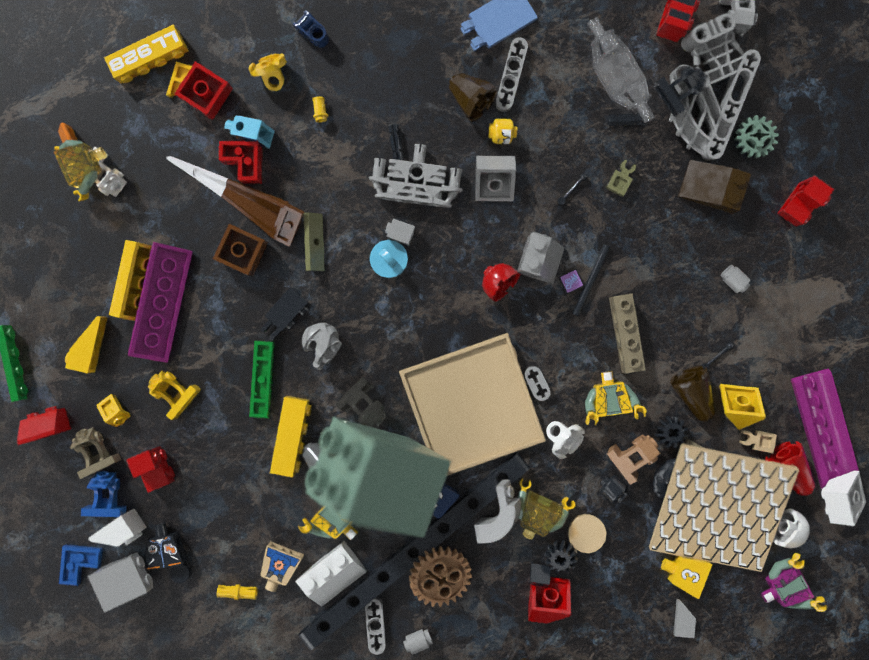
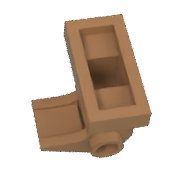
M649 435L637 437L632 442L633 446L625 451H621L614 444L609 447L607 455L630 485L637 481L639 474L636 470L647 463L648 465L654 463L660 454L657 450L658 444ZM638 451L642 459L633 463L629 456Z

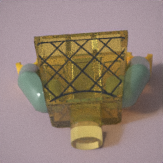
M66 140L62 145L55 146V151L53 152L68 185L78 188V190L73 191V194L80 195L78 201H84L89 198L88 192L97 179L98 174L102 171L98 161L107 158V155L102 147L93 150L91 146L82 141Z
M521 479L519 482L521 491H518L517 498H521V511L518 518L521 520L520 526L525 528L523 535L527 539H533L535 534L544 537L549 532L563 527L569 515L568 510L575 507V502L572 501L570 506H567L566 502L569 498L565 497L562 499L561 505L530 490L527 493V489L531 487V481L529 480L527 487H523V479Z

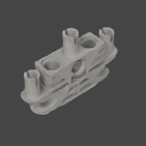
M415 144L413 162L389 159L390 166H388L389 173L387 178H384L387 160L381 158L380 162L379 158H374L373 175L369 176V180L373 182L374 188L377 191L375 197L378 199L451 208V201L458 193L463 191L460 188L462 169L457 168V174L454 176L455 168H450L449 184L445 186L447 166L425 164L426 145L422 144L421 152H419L420 144ZM420 169L423 173L420 177H414L412 171ZM409 178H410L411 181H413V182H415V183H420V182L423 181V185H422V184L409 183ZM382 185L387 186L386 193H383ZM442 193H449L446 200L443 201Z

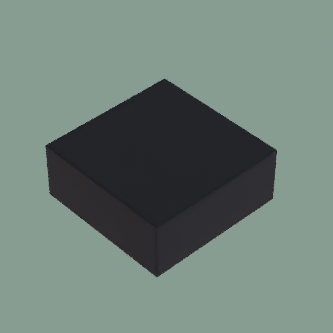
M532 563L530 566L529 584L549 587L551 566Z

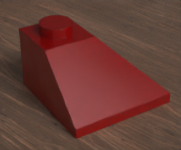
M550 577L549 587L531 585L528 621L548 624L570 617V579Z

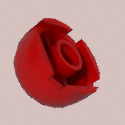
M501 263L493 267L489 266L483 273L485 276L482 280V287L486 295L494 302H497L508 294L506 290L510 286L513 288L516 285L520 274L508 264Z

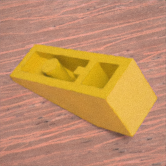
M97 316L74 343L65 357L66 369L84 373H95L108 317Z

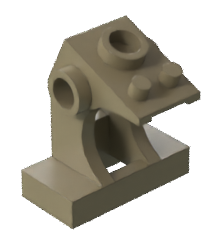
M94 427L88 430H80L72 440L73 443L70 448L74 449L77 453L81 452L86 462V468L77 472L80 479L122 460L119 453L109 456L103 443L102 434L96 431ZM94 444L99 454L92 456L88 446Z

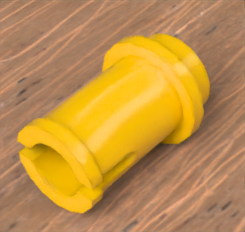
M321 96L314 97L312 99L315 113L313 118L318 123L326 122L328 114L325 108V98Z

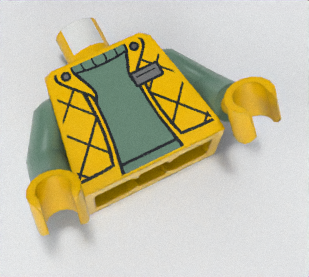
M612 371L601 373L602 384L594 385L585 400L587 414L585 423L589 425L590 419H593L595 425H597L599 417L632 413V409L634 410L635 419L639 418L638 412H642L644 417H646V409L641 406L637 395L623 382H614Z
M325 507L310 520L312 523H309L304 518L302 521L306 525L303 527L298 525V528L304 534L309 532L313 535L329 539H336L343 533L351 540L358 533L350 523L343 522Z

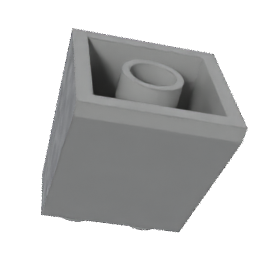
M532 232L527 238L517 272L521 275L553 284L564 247L551 237Z
M138 552L107 564L88 576L104 612L135 599L153 588L152 577L147 574L144 568V560L138 555Z

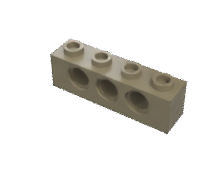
M633 294L610 297L609 301L622 373L644 371L645 364Z

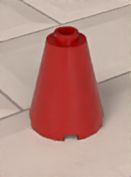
M789 441L776 446L774 453H771L769 458L766 456L765 460L797 467L799 471L792 489L798 495L808 496L812 494L815 489V483L802 444L798 441H795L796 444H791Z

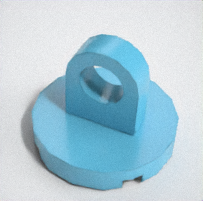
M381 241L371 251V267L381 277H397L407 267V252L397 241Z

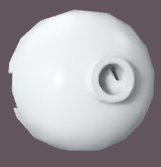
M791 508L784 510L773 542L781 547L790 549L800 547L809 536L810 527L808 521L796 510Z

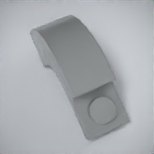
M502 480L496 486L500 505L499 515L496 517H481L474 524L477 543H490L501 539L518 520L521 511V498H513L514 488L511 486L510 480Z

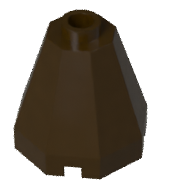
M463 73L454 75L449 81V89L466 118L471 122L481 118L484 115L481 111L484 108L488 110L497 96L496 87L493 84Z

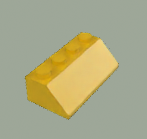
M125 240L109 315L127 320H136L152 248L151 245Z

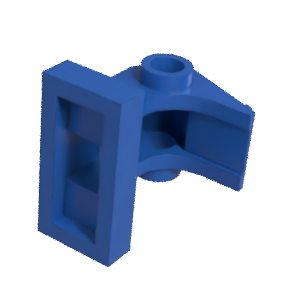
M97 472L87 485V488L94 490L93 505L81 508V516L120 517L126 513V506H117V490L120 488V480L117 479L116 472ZM108 488L109 498H102V489Z

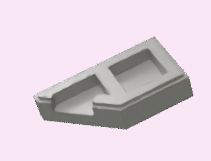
M677 599L674 636L694 638L696 618L681 600Z

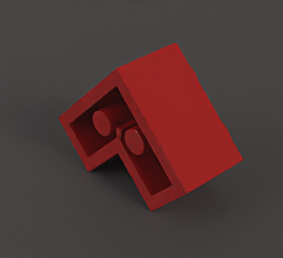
M219 141V161L224 165H238V181L242 184H262V145L255 141Z
M816 176L801 181L777 214L794 226L805 225L812 218L811 213L814 208L817 209L820 206H825L832 197L830 195L834 189Z
M160 446L127 459L133 477L141 475L148 493L175 481L173 478L175 477L174 471L168 466L166 461L167 454Z

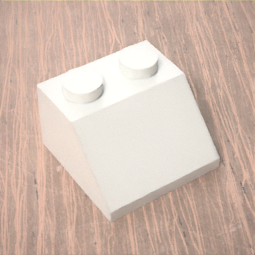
M852 471L830 479L826 486L823 487L822 498L825 499V511L829 516L830 523L855 526L866 504L859 471Z
M132 509L88 539L91 542L117 547L123 543L127 546L143 535L141 531L146 528V525L135 509Z

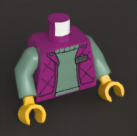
M798 553L793 554L792 559L787 558L775 562L769 575L766 577L770 588L761 593L766 603L776 599L779 604L787 608L813 609L815 607L819 612L826 610L827 605L818 604L825 601L822 596L817 597L815 601L812 599L814 596L800 571L804 566V560L796 561L800 559Z

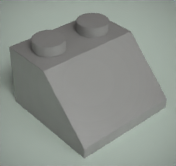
M476 156V201H514L515 156Z

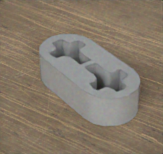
M528 367L524 372V378L533 396L539 401L548 399L550 388L542 372L537 367ZM530 370L538 372L536 375L538 382L535 383L532 378H528ZM539 384L542 389H546L544 397L536 394L539 391L536 385Z

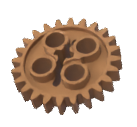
M440 546L437 552L432 548L431 554L425 551V557L418 556L420 562H414L415 568L410 569L412 574L409 576L410 586L414 596H417L419 601L423 600L425 605L430 602L432 607L436 603L441 607L443 602L448 606L451 599L456 602L455 597L459 596L462 598L461 591L467 592L468 590L465 585L471 584L469 578H472L471 568L467 559L464 558L462 553L458 554L457 549L451 552L450 547L443 551L442 546Z

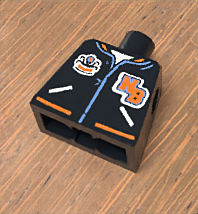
M166 523L154 525L156 535L146 540V571L180 566L187 562L188 558L179 533H168Z

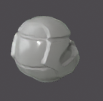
M317 323L309 326L302 336L304 351H316L313 366L318 370H321L324 365L329 364L342 345L341 341H339L338 331L328 323Z

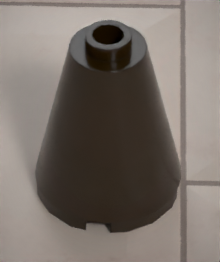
M695 366L683 370V375L679 377L677 374L674 375L670 380V384L696 419L703 422L711 420L715 414L708 369H704L703 366Z

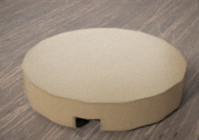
M582 514L571 521L567 535L569 542L572 543L576 550L582 553H592L603 546L606 540V529L599 518L590 514Z

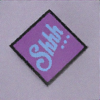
M577 269L558 277L566 294L584 286Z

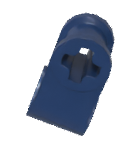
M305 10L303 12L304 15L292 25L316 47H325L329 42L325 28ZM317 34H323L321 38L315 39V36Z

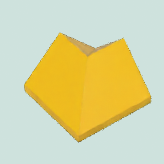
M720 384L725 415L739 430L765 419L766 416L759 388Z

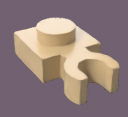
M755 430V435H753L750 431H741V433L747 434L748 439L746 441L740 440V444L746 446L753 444L752 449L774 453L777 434Z

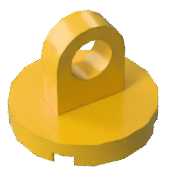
M275 53L262 57L258 60L259 63L257 65L252 63L249 66L251 76H261L269 90L278 91L282 88L284 77L280 68L287 63L284 54L281 53L279 55ZM272 76L278 78L279 84H271L269 78Z

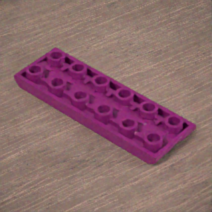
M829 369L791 378L820 487L823 489L830 479L852 471H859L834 379Z

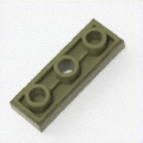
M304 213L306 271H325L323 216L318 213Z

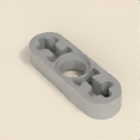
M376 597L365 606L368 648L371 653L378 655L385 650L386 636L383 602L379 597ZM372 602H375L376 605H379L376 609V615L374 616L373 608L369 607L371 606ZM374 620L379 621L381 628L373 630L370 623ZM375 635H378V642L381 644L379 648L372 645L375 643Z

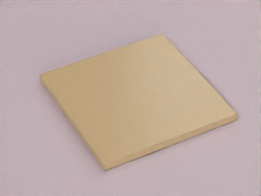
M508 333L399 371L425 446L452 461L447 476L546 441Z

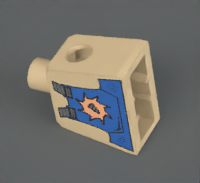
M270 541L266 547L261 576L268 579L265 589L276 592L279 584L286 586L304 554Z

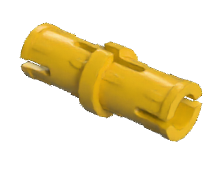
M240 584L235 586L218 585L217 598L256 600L258 593L257 587H245Z

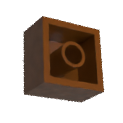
M228 224L213 259L253 277L268 242Z

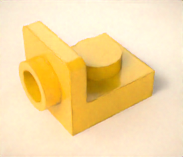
M110 394L96 405L104 422L114 427L122 425L131 416L129 412L122 409L117 397L113 394Z

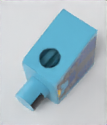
M235 116L234 121L227 120L225 123V131L230 132L238 140L259 142L262 147L270 149L274 130L263 121Z

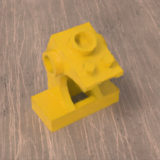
M161 371L158 375L154 374L150 379L149 393L157 399L162 397L171 405L172 408L166 416L174 420L182 414L201 389L197 385H190L188 389H185L175 380L176 377L172 373ZM170 385L179 391L174 398L165 392Z

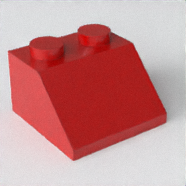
M57 406L45 409L43 414L39 415V412L26 415L27 419L21 420L19 424L17 444L33 442L71 430L65 408L57 409Z

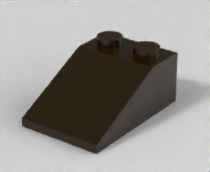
M689 160L678 197L733 214L740 211L751 174L731 167Z

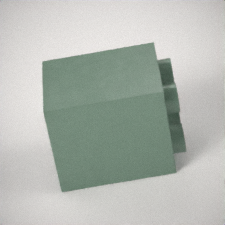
M333 417L330 427L326 428L321 435V452L316 466L310 468L307 473L306 493L345 523L424 537L452 461L409 437Z

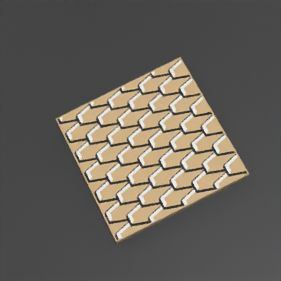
M681 444L649 544L650 550L762 572L799 469L795 466Z

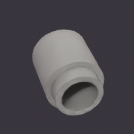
M730 265L721 274L723 281L736 293H743L750 286V278L738 267Z
M421 629L405 636L406 640L403 641L407 653L411 651L412 655L428 649L433 644L428 629L424 631Z

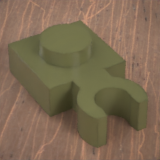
M627 160L621 163V172L614 171L606 186V189L622 197L633 180L628 175L636 169L635 164L630 170L626 169L625 164Z

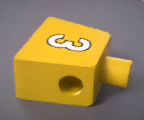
M678 555L675 556L674 561L665 558L662 561L661 569L669 572L667 579L695 598H700L712 564L708 561Z

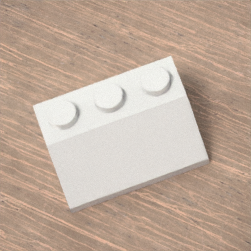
M343 541L300 574L296 583L308 598L323 606L365 574L367 569L346 542Z

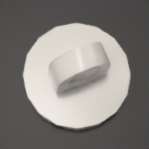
M556 421L551 422L546 431L547 436L554 442L552 453L559 459L566 458L565 455L567 453H574L583 441L584 436L582 434H585V431L579 425L567 427L563 423ZM559 426L560 434L555 437L553 430Z

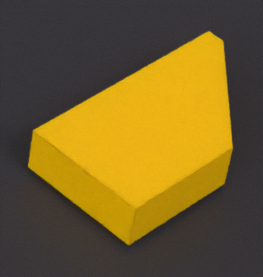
M176 62L166 94L168 97L175 96L174 93L192 66Z

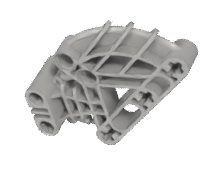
M723 14L714 20L697 26L681 41L683 50L691 52L696 68L701 65L700 57H703L705 62L702 65L708 64L712 70L704 72L707 76L706 84L703 85L705 89L695 96L691 93L689 99L687 96L680 102L685 110L675 117L671 113L669 122H674L677 129L676 136L679 137L681 135L687 143L686 148L694 149L706 161L718 159L723 155L761 60L758 51L752 49L744 53L739 47L740 44L735 40L734 33L730 32L736 25V20L731 14ZM728 44L734 50L736 49L741 56L730 61L729 54L733 52V49L729 50ZM680 65L670 74V82L672 83L679 78L677 75L678 71L681 72L689 66ZM741 75L744 82L737 100L734 101L731 94L738 76ZM730 77L720 104H718L711 85ZM683 80L674 86L680 96L689 90ZM695 100L700 110L696 121H694L691 114ZM703 120L708 130L707 135L700 129Z

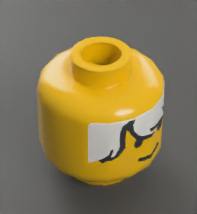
M497 118L489 125V138L495 144H510L513 138L517 137V126H514L511 119Z

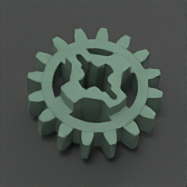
M755 115L752 119L749 117L745 122L739 124L741 129L735 131L739 135L734 138V141H739L736 148L742 147L741 154L747 152L748 158L752 157L753 154L755 159L761 155L764 157L768 155V152L774 150V145L778 144V141L774 140V138L779 136L778 133H774L777 127L770 126L772 120L765 122V116L760 118V120L758 115ZM751 126V128H749V132L745 134L747 128Z

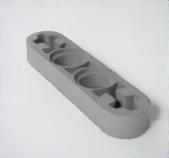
M520 37L515 38L511 43L500 83L496 107L501 112L509 111L513 105L527 53V41ZM520 43L524 49L520 50L519 56H515L516 47L514 46ZM512 61L518 62L519 69L511 70L509 63ZM511 79L515 86L512 89H507L504 86V81ZM506 93L508 94L507 102L510 104H506V106L503 107L502 103L499 101H503L504 95Z

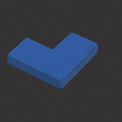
M75 545L62 546L59 584L80 585L82 567L97 569L101 567L103 548Z

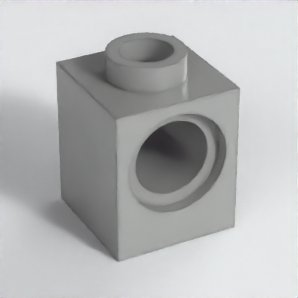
M393 219L392 223L388 222L385 233H387L388 239L409 246L415 226Z

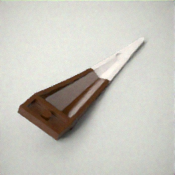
M172 156L166 157L167 160L190 174L238 209L271 238L289 247L293 244L304 216V211L280 198Z

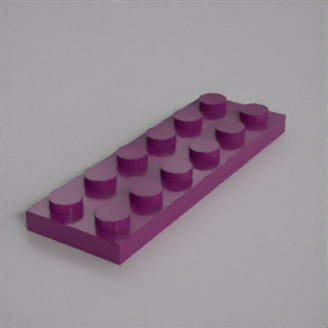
M157 242L152 243L128 356L168 363L193 251Z

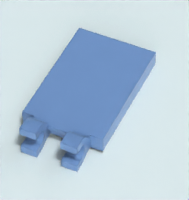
M492 0L470 13V20L461 23L462 27L460 29L464 35L475 29L478 37L471 40L470 46L473 51H476L485 44L488 49L533 23L538 17L528 0Z

